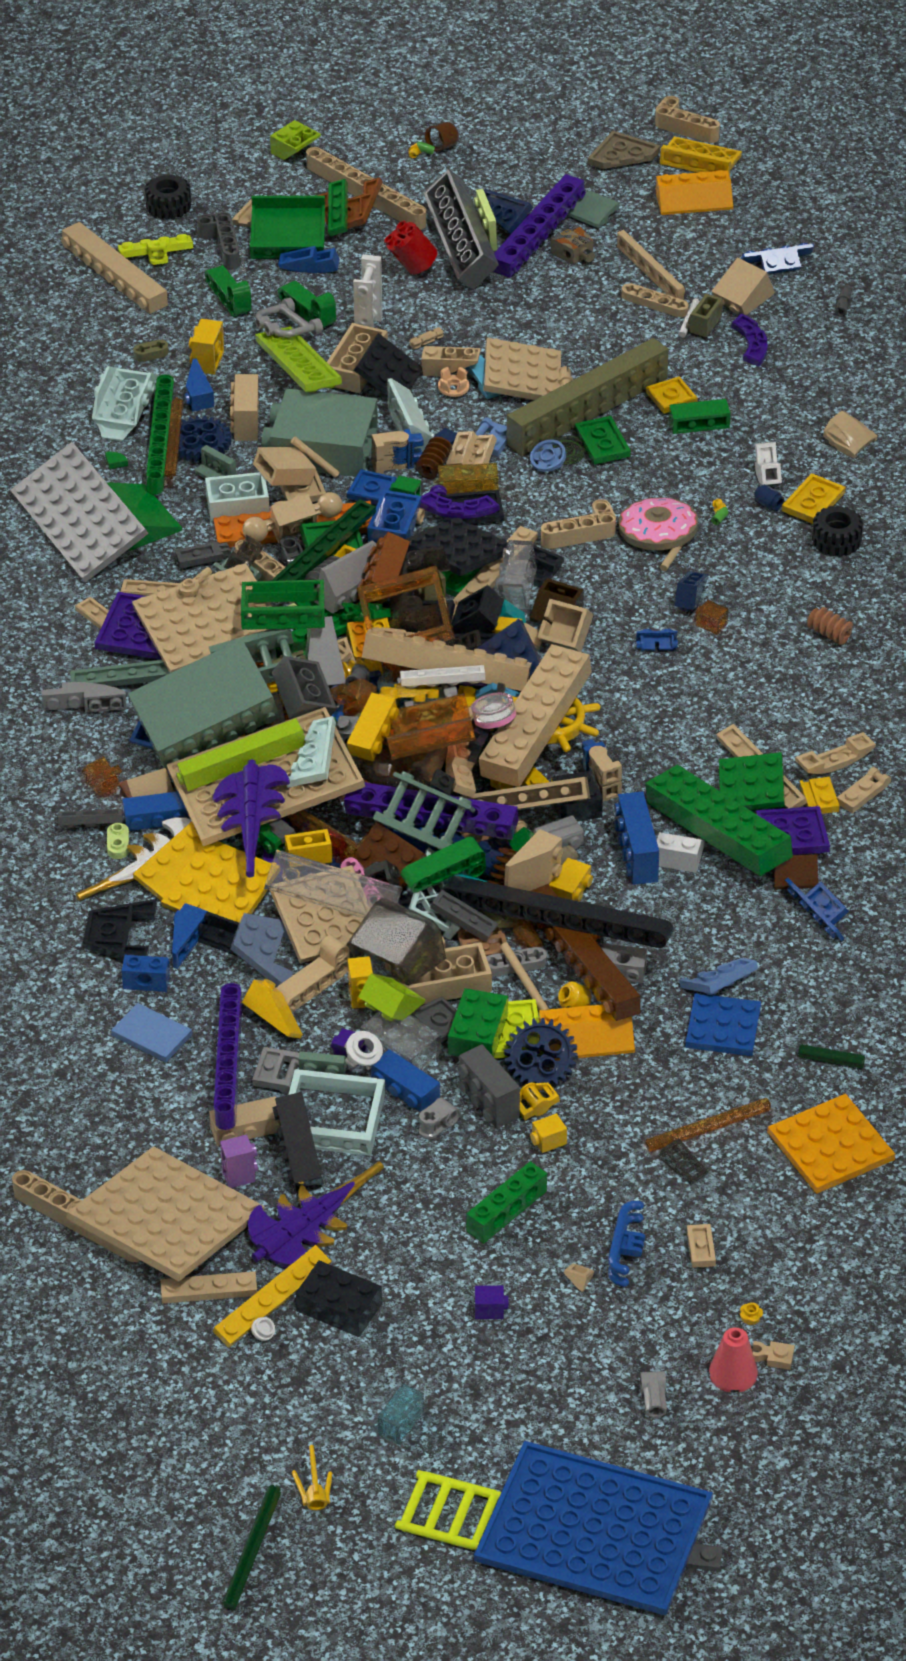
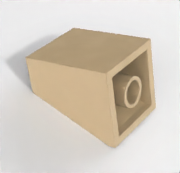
M738 257L712 290L713 296L723 298V306L728 307L735 314L742 313L744 315L749 314L775 293L766 271Z

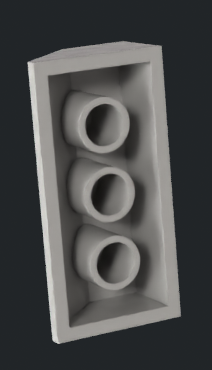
M370 541L320 570L319 580H324L326 610L335 613L344 608L342 607V602L352 603L358 600L357 597L360 590H357L361 579H364L363 569L366 563L370 561L371 557H368L370 549L373 545L376 546L374 541Z

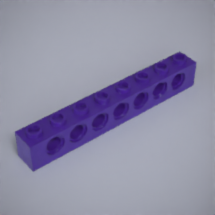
M565 174L494 253L499 265L493 272L511 278L515 272L519 271L523 263L528 261L531 254L539 248V245L566 218L571 209L575 208L577 201L584 198L586 193L584 180Z
M365 783V787L345 795V813L371 818L374 817L376 811L383 814L384 810H387L397 787ZM405 790L394 814L396 815V820L402 822L403 819H406L418 791ZM427 793L414 820L415 825L426 826L438 797ZM468 799L476 810L474 813L465 810L456 830L457 832L485 835L500 839H513L519 821L517 806ZM446 801L434 828L447 829L458 806Z

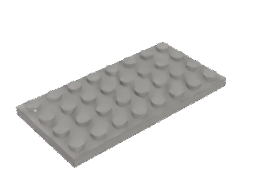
M73 442L10 489L85 583L149 534Z

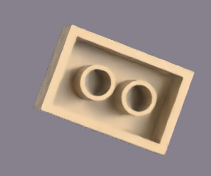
M235 374V382H231L230 418L231 421H234L231 422V433H234V441H258V374Z

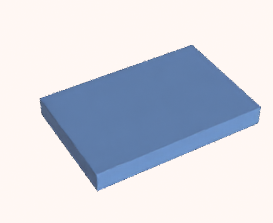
M137 1003L111 1030V1036L167 1062L192 1036V1029Z

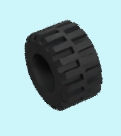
M163 175L152 178L145 186L147 211L152 216H157L160 219H175L188 213V210L191 209L189 182L186 179H182L181 176Z
M829 506L827 509L823 508L821 512L816 513L813 519L812 541L817 550L822 551L824 554H830V556H843L845 554L850 555L851 552H856L857 548H860L863 519L859 513H856L853 509L850 510L848 507Z

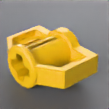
M532 1082L521 1088L520 1115L524 1120L534 1115L541 1116L552 1105L560 1102L559 1095L549 1082ZM538 1090H544L549 1097L544 1098ZM525 1099L531 1107L526 1109L521 1100Z

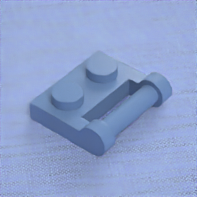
M486 417L481 421V426L476 431V435H484L486 431H491L488 435L493 434L497 438L492 455L498 457L507 445V426L494 423L490 418Z

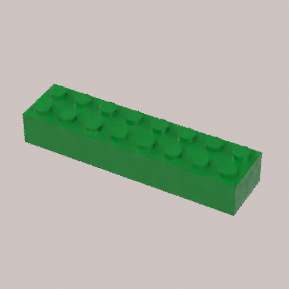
M678 764L645 783L647 803L757 875L762 876L793 857L790 835Z

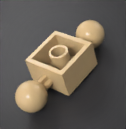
M327 492L321 495L315 504H312L309 494L296 495L287 501H278L271 506L270 519L263 520L260 517L247 519L243 524V535L251 542H260L267 536L268 531L273 530L278 544H280V540L284 536L291 535L297 538V534L300 532V525L316 523L317 515L322 514L328 518L337 516L343 508L342 499L336 493Z

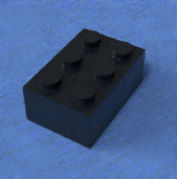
M320 1260L295 1293L297 1312L357 1337L361 1336L382 1305L381 1285Z

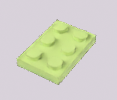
M478 189L476 190V197L473 199L474 206L477 209L492 250L496 251V219L484 190Z

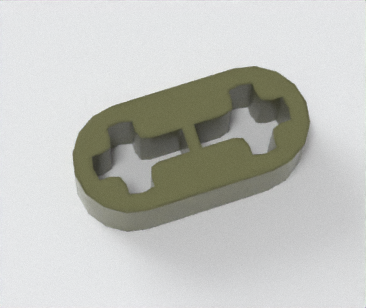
M164 340L138 344L133 348L134 359L140 362L162 358L169 353L168 343Z

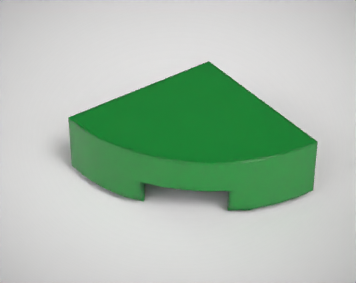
M105 452L109 469L128 466V459L123 454Z

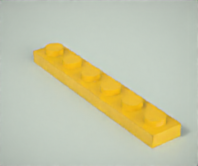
M316 1245L313 1246L217 1324L213 1332L230 1348L251 1331L252 1323L257 1318L268 1317L295 1295L319 1260L329 1265L332 1261Z

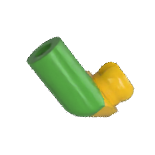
M417 142L409 148V156L416 158L422 152L432 155L435 146L424 142Z
M716 499L712 502L715 515L711 518V521L714 525H719L727 517L728 509L721 499Z

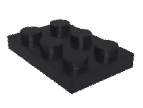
M499 490L440 495L451 499L452 502L464 503V500L477 499L488 495L500 505L499 511L486 516L462 520L468 524L504 521V511ZM444 517V522H447L452 518Z

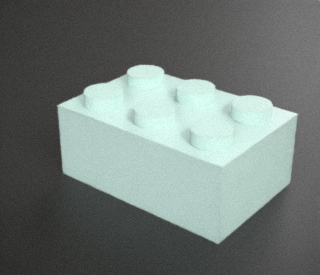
M260 472L205 478L210 521H214V518L220 516L269 512L266 480Z

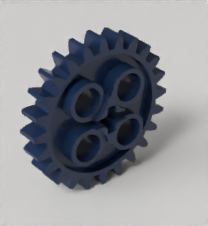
M198 415L196 419L188 417L189 421L182 419V424L175 423L176 427H172L171 432H169L170 450L174 451V455L179 454L180 459L186 457V461H189L191 458L194 459V462L198 459L202 461L201 448L205 445L225 454V450H229L232 440L230 428L226 427V423H221L220 419L214 421V417L207 419L206 415L202 419Z
M533 1018L532 1025L529 1026L524 1021V1029L516 1027L517 1035L510 1033L512 1041H506V1046L510 1049L504 1050V1055L509 1056L505 1059V1064H511L508 1067V1072H514V1080L521 1078V1086L526 1082H549V1084L553 1083L555 1087H558L559 1079L566 1082L565 1074L572 1076V1070L569 1067L576 1068V1062L573 1060L578 1059V1054L574 1052L577 1050V1044H571L574 1042V1036L567 1037L569 1029L561 1031V1023L555 1027L553 1019L548 1024H545V1019L542 1018L541 1022L537 1024L535 1018ZM531 1037H537L540 1040L537 1044H530L528 1042ZM552 1044H559L561 1049L552 1051L549 1047ZM541 1051L545 1052L541 1057H537V1054H540ZM527 1057L533 1061L529 1065H524L521 1063V1060ZM547 1064L554 1066V1069L550 1072H546L542 1068Z

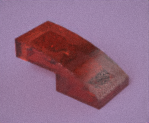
M328 829L332 844V858L335 859L336 863H340L341 866L342 862L347 859L344 851L348 844L343 836Z

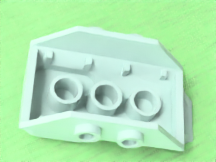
M107 366L105 372L100 376L99 386H96L94 390L95 401L92 419L96 422L103 439L123 441L128 433L137 425L143 409L148 405L158 374Z

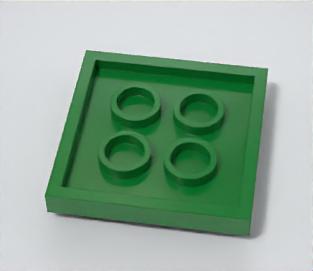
M782 752L719 759L720 792L749 810L785 807Z

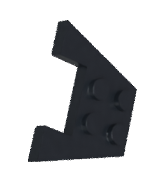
M157 899L90 910L83 939V948L124 960L125 955L148 956L149 946L128 945L133 919L155 920Z

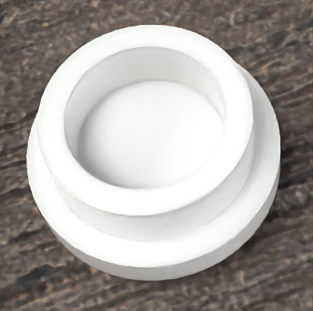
M261 1317L252 1323L251 1331L258 1340L268 1341L275 1333V1325L271 1319Z

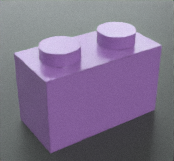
M247 1135L220 1141L222 1173L227 1186L233 1188L255 1182V1172H258L257 1162L254 1158L257 1156L255 1144L250 1143Z

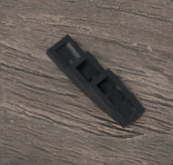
M474 718L467 737L471 738L468 749L471 750L468 761L476 764L484 750L490 729L478 727L475 724Z

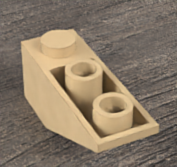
M424 346L421 357L423 376L441 377L440 371L446 367L449 368L450 373L458 371L459 367L466 368L477 364L481 349Z

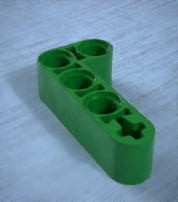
M223 265L205 270L207 284L233 317L251 312V290L246 280L237 283Z
M292 281L278 288V296L281 301L291 298L295 304V312L308 323L310 320L319 318L323 328L336 322V302L331 293L326 292L316 297L297 281Z
M467 837L407 865L402 869L400 875L413 893H417L463 871L468 876L479 877L486 869V855L474 837Z

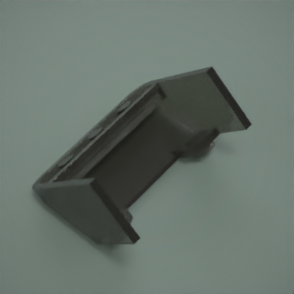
M443 546L414 550L405 555L395 589L390 595V628L402 629L412 633L450 628V623L442 603L423 606L420 597L412 596V577L414 574L434 566L440 572L451 570V565Z

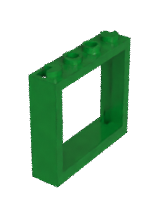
M324 580L242 582V630L325 628ZM314 584H320V588H314ZM246 586H252V589L246 590ZM318 601L316 606L249 607V603Z

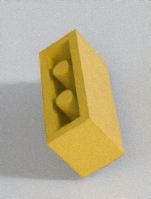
M371 693L347 741L350 755L374 761L376 755L381 752L382 742L385 737H388L393 720L397 719L399 714V708H397L394 698Z

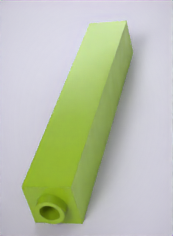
M295 718L177 763L179 772L176 773L179 784H184L189 792L225 778L230 774L243 771L244 766L248 764L250 759L255 760L256 765L298 750L306 743L303 730Z

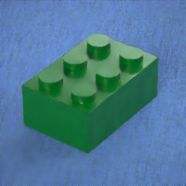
M464 988L448 1035V1055L459 1057V1055L483 1045L494 1057L508 1017V996Z

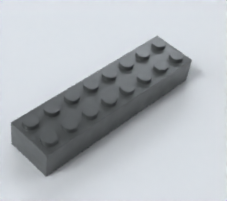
M448 169L424 193V196L457 279L471 289H474L499 264L464 179Z

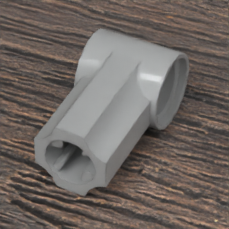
M665 1371L640 1372L641 1394L644 1395L645 1414L652 1419L661 1418L667 1412Z

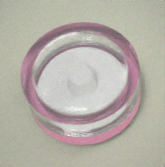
M498 692L484 695L475 700L471 706L475 724L480 728L501 727L516 717L513 698L507 693Z

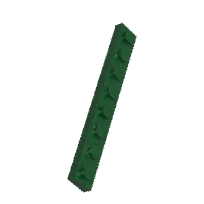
M359 499L271 581L305 579L306 574L321 564L376 513V506Z

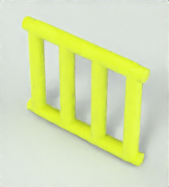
M418 1470L416 1473V1479L418 1480L401 1521L397 1520L395 1523V1529L470 1550H476L501 1492ZM427 1482L440 1485L441 1488L425 1526L411 1523ZM452 1488L465 1493L450 1530L446 1533L434 1528ZM474 1495L488 1498L473 1538L469 1539L458 1536Z

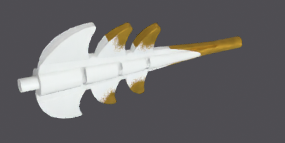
M171 818L163 821L162 826L167 828L173 836H176L191 822V819ZM157 833L144 834L143 839L151 844L154 851L150 853L142 846L128 845L127 850L133 854L137 861L101 882L76 893L77 900L81 901L98 892L135 880L133 873L167 844L170 839Z

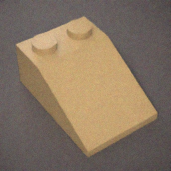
M539 829L505 865L504 886L531 891L549 884L555 877H558L562 871V838Z

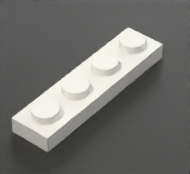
M484 665L400 671L401 686L416 688L418 685L434 687L443 683L449 685H457L460 682L475 684L485 680Z

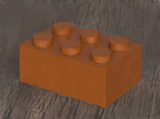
M387 532L383 538L380 537L376 546L373 545L368 554V557L371 558L363 569L364 579H361L357 590H360L358 599L371 602V604H383L395 589L410 541L390 532Z

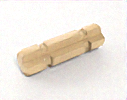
M437 327L432 331L430 330L410 339L409 345L414 350L418 349L421 346L434 342L435 339L442 338L444 332L440 327Z

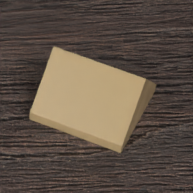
M166 768L120 782V786L127 798L174 792Z

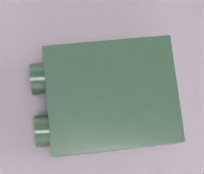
M286 388L281 404L273 403L271 406L270 426H273V428L264 427L262 447H296L291 443L292 438L296 436L340 472L339 475L356 477L360 469H366L372 450V434H377V398L324 392L310 393L304 390ZM305 455L310 460V462L317 468V472L328 473L317 463H315L312 459H310L307 455Z

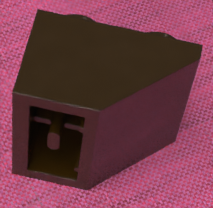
M546 578L538 590L530 621L542 624V621L545 620L552 625L553 622H550L544 616L549 599L583 608L584 589Z

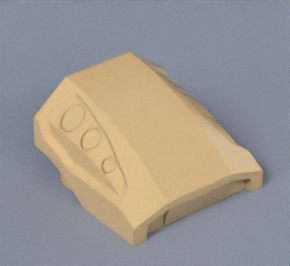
M840 411L830 419L823 433V437L829 440L831 446L836 447L838 451L852 458H855L871 442L877 440V435L873 431L869 430L862 422L845 411Z

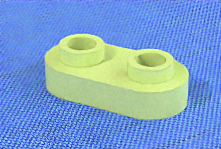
M114 823L107 829V852L111 858L122 859L129 853L127 850L129 845V829L123 823Z

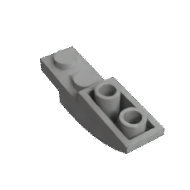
M87 682L62 683V688L41 690L43 711L85 707V713L127 709L126 692L107 685Z

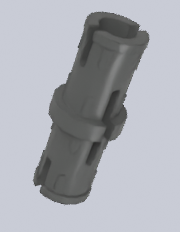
M849 285L842 286L840 294L836 298L835 314L839 317L847 314V308L851 304L852 288Z

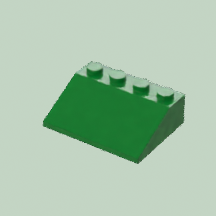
M107 483L149 533L129 548V551L182 531L179 523L154 494L147 492L145 484Z

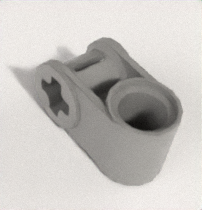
M438 1098L432 1105L420 1112L419 1120L421 1125L419 1126V1135L425 1139L436 1138L440 1133L458 1121L461 1113L460 1110L444 1098Z

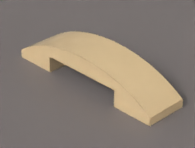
M862 732L846 738V744L818 755L810 751L795 757V761L807 773H829L858 761L872 751L876 744Z

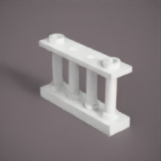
M363 254L361 258L362 280L354 279L353 281L354 323L374 328V321L381 322L383 317L381 256Z

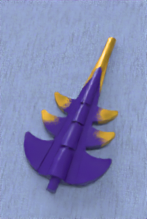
M378 1161L362 1174L318 1199L312 1196L304 1185H301L298 1193L301 1209L293 1206L286 1199V1196L281 1194L277 1204V1214L280 1221L270 1218L264 1212L261 1205L256 1206L250 1214L247 1225L248 1236L257 1247V1251L251 1255L252 1259L255 1262L262 1258L266 1260L271 1259L277 1265L288 1268L307 1252L302 1246V1242L311 1246L316 1245L317 1247L333 1245L335 1240L324 1234L319 1229V1226L321 1225L333 1231L346 1230L347 1224L338 1219L333 1213L364 1183L383 1170V1164Z

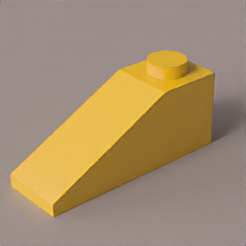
M254 979L242 1003L287 1037L301 1038L303 1034L282 992L275 988L276 984L268 979Z

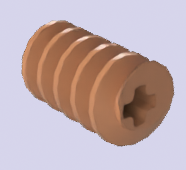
M822 607L820 610L815 608L811 611L807 620V626L818 633L820 632L821 635L827 636L828 639L843 645L851 635L853 622H847L845 618L840 619V615H834L833 611H828L826 607Z

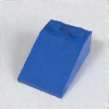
M383 490L376 506V513L372 516L367 527L368 543L374 541L377 544L380 537L383 538L387 532L403 539L412 536L422 496Z

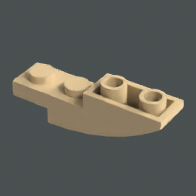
M450 737L446 756V774L455 779L452 790L473 798L476 788L471 770L475 763L468 761L471 750L468 749L469 742L463 738Z

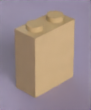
M258 447L253 465L272 486L311 485L317 469L297 447Z

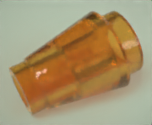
M522 920L514 926V937L527 948H542L543 943L532 923Z

